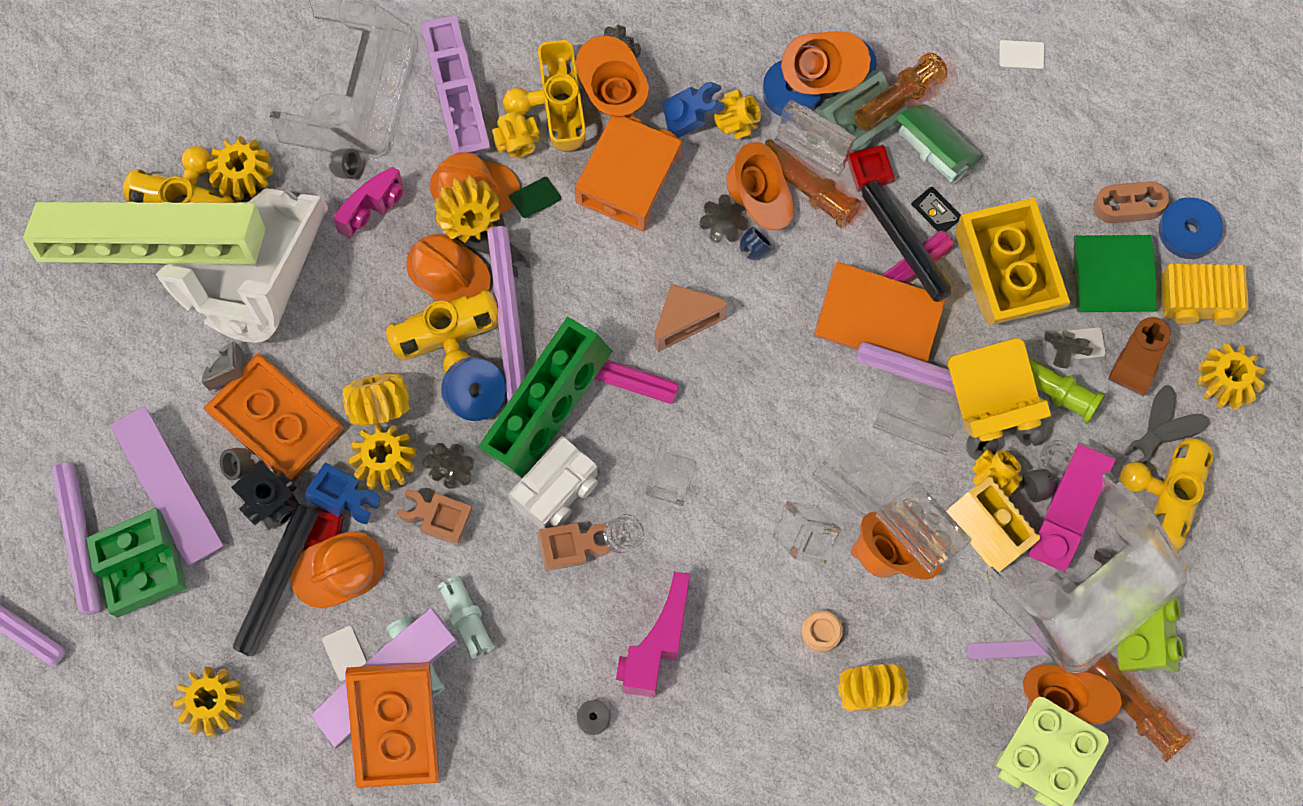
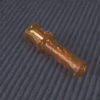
M927 52L920 57L918 64L913 67L904 68L899 73L894 84L887 87L854 112V116H857L854 118L857 126L864 131H870L907 101L922 98L930 86L942 83L947 78L948 71L941 57L935 53Z
M772 139L765 141V145L769 146L777 155L785 180L810 198L809 203L811 207L815 210L820 208L836 220V226L840 229L850 223L861 207L862 203L859 199L848 197L836 187L837 184L834 180L828 178L823 180L775 144Z
M1102 651L1098 652L1082 669L1088 673L1104 677L1111 682L1107 678V675H1109L1133 700L1131 702L1116 687L1121 696V708L1137 724L1135 727L1137 734L1140 737L1146 736L1163 754L1161 759L1166 763L1193 737L1189 733L1183 734L1167 718V711L1164 707L1158 706L1155 708L1130 680L1103 655ZM1137 707H1140L1141 710L1147 715V717H1145V716L1138 710ZM1157 728H1160L1172 742H1169Z

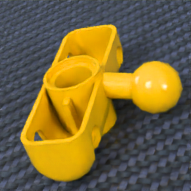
M567 40L544 42L538 48L543 89L527 92L521 87L511 88L503 96V107L507 113L520 111L525 115L532 106L545 104L552 146L563 152L574 151L584 144L586 134L573 46ZM572 59L573 69L567 74L566 62ZM542 63L548 66L549 76L544 75ZM558 94H567L570 96L568 99L563 101L554 99V97ZM582 126V134L577 137L576 129ZM552 130L557 132L558 139L553 136Z
M191 146L182 154V165L185 169L183 177H166L156 173L149 175L144 170L137 168L127 174L122 187L126 202H133L130 196L135 191L144 194L143 203L172 202L174 198L180 195H187L186 199L181 203H235L228 195L220 197L212 190L196 186L199 175L208 171L207 162L211 161L210 153L202 146Z
M483 289L480 290V294L474 297H466L465 295L449 302L435 301L429 304L424 311L407 316L408 319L405 322L399 324L390 323L386 327L385 332L389 346L396 359L406 361L444 347L446 356L443 360V371L446 374L447 370L455 362L470 357L468 353L460 349L459 341L499 326L498 306L492 292ZM488 312L492 322L487 326L477 327L474 317ZM444 317L452 319L448 327L444 329L434 328L437 320ZM415 339L418 350L405 354L400 344Z
M1188 438L1181 441L1173 451L1163 481L1152 477L1149 468L1140 462H1130L1121 470L1120 482L1126 490L1135 493L1145 490L1157 496L1144 536L1148 546L1172 555L1176 554L1185 544V537L1190 529L1198 503L1204 495V485L1209 473V467L1214 458V451L1208 443L1196 438ZM1180 448L1187 449L1185 458H1176ZM1174 488L1183 490L1189 500L1178 498ZM1165 514L1161 527H1152L1156 516ZM1184 523H1186V524H1185V527H1184V530H1183V533H1182V536H1181V532H1182Z

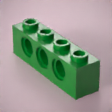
M567 316L478 445V448L496 463L522 479L541 458L613 352L612 349L597 333Z

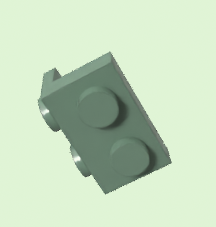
M877 69L867 74L863 82L856 87L840 92L816 108L834 146L853 152L867 147L872 141L871 138L879 132L889 131L898 126L900 122L896 118L902 112L909 109L907 104L897 102L883 71Z

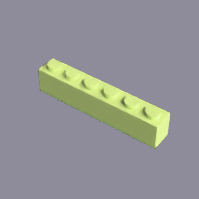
M57 201L35 203L23 239L36 262L256 264L266 228L255 203Z

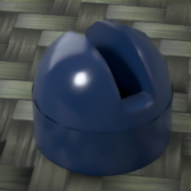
M753 226L742 236L739 245L741 253L747 248L751 251L747 259L754 261L762 259L773 249V245L767 237Z

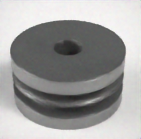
M589 700L583 703L577 712V722L580 729L589 735H598L604 732L610 722L609 710L606 705L597 700ZM596 715L597 719L591 720L590 716Z

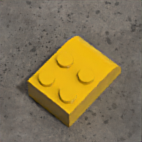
M1035 197L961 214L955 235L978 307L984 320L989 325L1068 307L1070 301Z

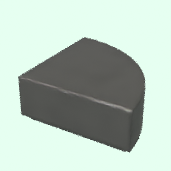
M235 341L221 348L218 351L221 356L214 362L211 368L206 367L202 377V384L209 391L243 376L242 348Z

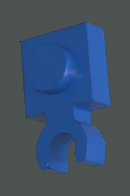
M707 82L699 90L689 87L662 101L667 130L675 134L677 138H680L705 125V113L716 114L721 112L725 108V103L718 100L711 101L712 96L722 90L721 85Z
M325 462L306 489L304 500L340 517L344 509L351 511L352 517L357 522L368 524L371 513L360 506L368 504L377 509L380 505L381 497L371 490L358 491L360 480Z

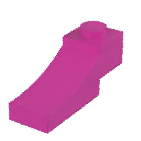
M1078 442L1036 533L1040 535V540L1028 550L1029 557L1064 573L1066 572L1116 461L1114 457Z
M674 571L667 600L655 625L637 647L629 645L627 657H619L616 680L623 681V693L655 698L661 658L677 661L690 574Z

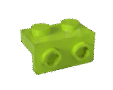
M1163 586L1115 591L1119 670L1124 673L1163 669L1169 673L1179 672L1178 661L1183 659V645L1176 632V621H1179L1181 617L1178 598L1174 597V594Z

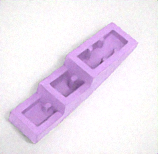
M457 15L421 22V29L452 153H477L490 150Z
M146 406L110 424L114 435L153 506L161 511L172 539L186 564L189 566L223 547L221 539L204 512V508Z
M430 608L393 638L363 666L430 662L431 664L459 641L435 610ZM346 682L311 715L334 748H338L351 737Z

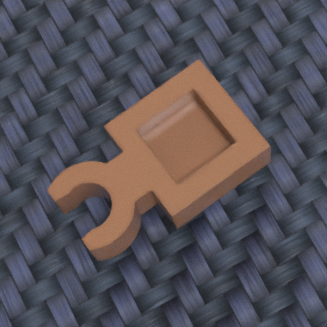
M406 490V499L416 502L417 506L411 512L398 509V517L407 523L423 521L420 528L421 533L459 546L473 511L472 506L434 493L432 501L429 503L424 501L419 492Z
M578 523L539 529L537 537L545 572L584 565L586 562V552L595 557L608 554L612 549L611 545L599 546L594 542V535L605 533L607 526L605 524H595L586 533L580 534Z

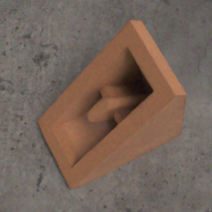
M671 284L655 331V348L657 352L725 320L727 304L724 299Z

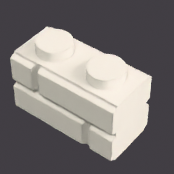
M561 436L508 494L510 503L540 529L550 528L552 525L554 527L561 526L572 512L569 506L578 496L585 499L598 483L595 479L598 475L597 466L586 455L578 451L573 444Z

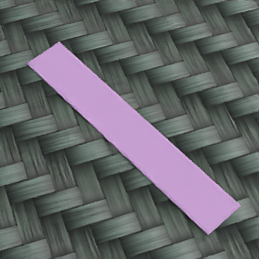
M1063 639L967 644L968 660L1064 655Z

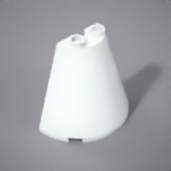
M266 188L247 202L256 204L266 228L256 264H166L156 273V276L167 291L187 311L194 306L198 313L204 314L207 317L204 320V324L212 329L244 342L257 343L265 341L278 328L323 216L328 212V206L320 196L300 194L297 198L289 191Z

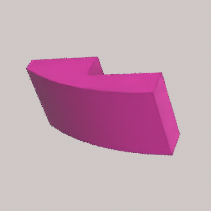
M391 167L374 176L359 187L344 202L333 217L338 233L351 239L357 229L362 230L366 226L371 215L370 209L384 216L390 205L394 207L399 202L404 187L398 169Z

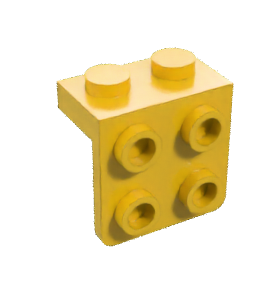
M1012 338L949 357L947 366L965 432L973 438L979 437L980 441L997 439L1003 436L1002 430L1015 426L1020 431L1032 429L1042 424L1040 419L1051 416L1047 400L1038 396L1023 340Z

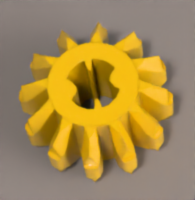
M239 135L236 144L231 145L230 141L224 139L223 150L212 148L211 154L214 160L207 162V170L211 174L209 181L212 187L215 189L219 188L221 196H231L233 194L235 200L241 202L246 193H249L250 197L254 198L257 195L255 190L257 187L262 189L268 188L269 184L266 178L273 176L272 166L268 164L271 158L267 150H260V144L255 139L246 144L244 137ZM242 166L244 167L243 170L238 172L236 171L237 168Z
M470 175L464 183H460L454 178L453 187L450 189L441 187L440 194L442 197L434 200L435 219L438 226L444 229L450 239L458 236L460 240L466 243L469 237L474 235L475 238L481 240V232L484 230L488 231L489 228L494 226L492 222L500 219L499 199L496 193L490 189L488 183L484 180L476 183L475 179Z
M1229 342L1223 344L1220 351L1215 348L1211 349L1206 354L1207 360H1202L1198 365V371L1203 375L1197 379V386L1208 387V390L1203 395L1204 399H1210L1212 396L1216 397L1217 409L1223 408L1227 401L1233 411L1238 410L1242 403L1250 405L1256 400L1255 393H1260L1264 389L1265 383L1260 378L1265 374L1266 368L1254 365L1258 360V354L1251 355L1250 357L1246 356L1245 345H1240L1235 352ZM1225 372L1231 373L1229 378L1226 376Z
M386 372L384 374L376 373L371 376H364V378L353 380L342 389L343 407L351 424L364 427L371 424L375 426L383 422L388 423L389 420L400 418L402 414H405L410 409L407 384L404 383L402 375Z
M377 424L374 427L375 434L370 435L365 429L361 430L360 435L364 442L356 441L351 443L350 447L356 454L348 460L351 467L357 468L354 473L355 478L360 481L367 479L369 489L373 490L381 481L384 490L389 491L391 490V480L395 479L398 484L404 485L406 480L402 472H414L415 466L410 460L417 456V452L414 447L409 446L411 438L407 433L398 436L399 430L395 425H391L387 432L384 433L381 424ZM381 452L388 453L385 458L386 462H378Z
M879 664L848 668L839 675V698L842 700V707L848 711L891 709L901 707L908 701V678L905 676V669L900 665Z
M206 666L203 670L202 679L194 671H191L188 677L192 684L189 687L181 683L177 685V690L185 695V697L173 701V706L176 709L183 710L177 717V720L182 725L190 723L189 731L192 734L197 735L204 728L205 735L211 738L215 736L216 725H219L227 733L231 730V727L226 720L229 717L235 720L241 719L242 714L234 709L233 706L244 704L245 697L235 694L240 689L241 684L237 679L228 681L230 673L227 670L221 669L215 676L214 670L210 666ZM209 694L214 698H218L213 699L216 705L212 709L201 706L206 705L203 699Z

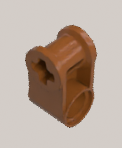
M1148 317L1140 321L1129 337L1125 348L1122 349L1108 377L1109 381L1143 397L1145 396L1157 373L1158 364L1170 340V328L1166 322L1156 317ZM1146 334L1153 337L1152 344L1145 342Z

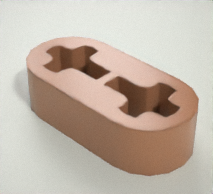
M1147 181L1109 185L1100 190L1094 202V211L1096 216L1106 223L1152 220L1162 214L1168 204L1169 195L1167 190L1157 182ZM1145 194H1149L1151 200H1157L1154 207H1150L1147 201H1142ZM1108 197L1113 198V202L1116 204L1122 203L1117 211H1112L1111 205H1104Z

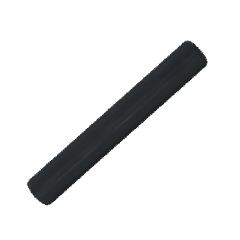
M875 180L865 184L861 189L863 199L932 300L940 302L948 298L952 294L951 285L882 185Z
M298 504L295 507L235 638L233 649L247 656L255 655L318 517V512L302 504Z

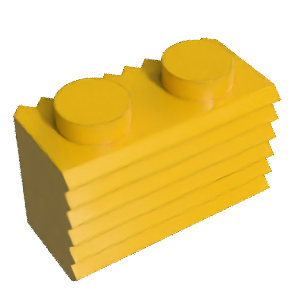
M1189 263L1168 264L1161 275L1163 318L1175 319L1177 324L1188 325L1198 322L1199 319H1214V323L1217 325H1231L1240 320L1249 309L1246 266L1243 264L1199 265L1196 263L1191 265Z
M987 477L967 492L945 512L955 527L965 536L978 552L981 559L987 563L995 574L999 573L1040 540V535L1035 534L1034 528L1029 527V522L1024 521V516L1019 515V509L1014 508V503L1009 502V497L1004 496L1003 490L998 489V484L993 483V478Z

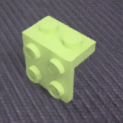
M1037 697L1033 700L1006 749L999 753L993 765L1001 769L997 777L1013 787L1020 789L1024 783L1038 791L1034 799L1043 805L1073 806L1107 747L1109 739L1105 733L1044 697Z

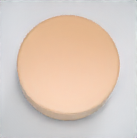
M816 611L805 619L801 629V637L804 644L810 650L817 653L830 652L840 642L842 625L834 614L828 611Z

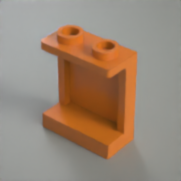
M611 116L575 186L576 203L644 232L650 221V210L674 162H678L681 157L682 140H679L675 134L668 130H655L644 125L635 116Z

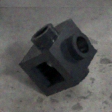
M262 461L256 464L231 487L243 503L239 508L243 515L254 526L261 521L269 531L275 525L282 526L288 522L294 508L299 504L293 494L297 489L294 483L282 471L275 475Z

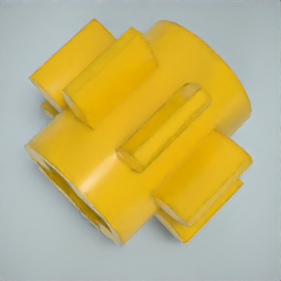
M738 89L724 94V99L718 100L725 103V108L721 112L714 114L716 125L720 131L726 135L733 132L735 139H740L751 135V130L758 128L757 122L761 119V109L753 96L746 95L742 97V93Z
M520 111L510 112L501 116L497 120L498 128L492 129L498 153L507 150L510 158H521L529 155L535 150L534 142L540 141V132L534 117L525 119L524 114Z
M987 449L975 461L976 464L972 467V471L977 473L973 477L975 486L987 477L993 478V483L998 484V489L1003 490L1004 496L1007 497L1019 487L1018 483L1022 480V477L1018 475L1021 471V465L1011 453L999 450L993 455Z

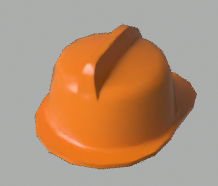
M850 32L808 33L796 37L787 45L782 55L781 68L786 82L799 93H835L850 90L863 82L869 72L871 58L868 47L862 39Z
M603 35L591 38L582 45L577 53L576 69L578 77L593 105L608 116L618 117L633 114L642 108L648 99L649 86L640 65L627 44L616 37Z
M750 142L742 146L736 154L735 162L729 168L726 177L730 196L736 203L746 208L750 217L759 226L767 230H780L788 226L793 218L794 205L777 155L769 146L761 142Z
M457 152L450 155L442 163H439L430 180V192L434 200L442 197L440 194L441 187L449 189L453 187L454 178L460 183H464L469 175L475 179L476 183L484 180L499 199L498 209L500 214L506 213L514 206L509 195L520 188L516 175L506 166L482 160L477 155L468 152Z
M431 234L418 240L407 255L406 269L409 278L436 301L449 302L465 295L466 297H474L480 294V290L490 289L491 276L487 265L478 255L455 238L450 239L445 234Z
M869 512L862 518L860 525L861 534L851 547V555L857 558L872 575L879 578H887L901 573L912 578L926 580L934 578L941 572L943 564L941 552L927 534L879 512Z
M351 531L336 535L309 547L300 554L290 576L292 590L299 600L311 607L323 609L336 606L366 593L377 585L383 575L385 566L383 551L376 540L365 533Z
M1043 664L1031 668L1026 672L1023 679L1024 693L1029 700L1027 711L1035 698L1044 697L1088 724H1101L1112 720L1119 713L1122 705L1120 693L1114 684L1104 677L1092 673Z

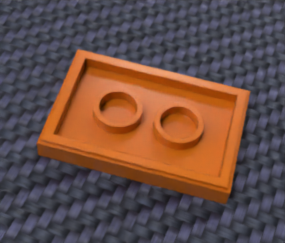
M836 261L833 265L813 337L857 351L862 342H867L928 362L945 299L935 302L924 289Z
M259 353L243 367L242 377L227 383L204 407L206 413L273 472L278 474L282 471L293 483L344 430L343 425Z
M430 662L346 667L345 678L356 788L439 783Z

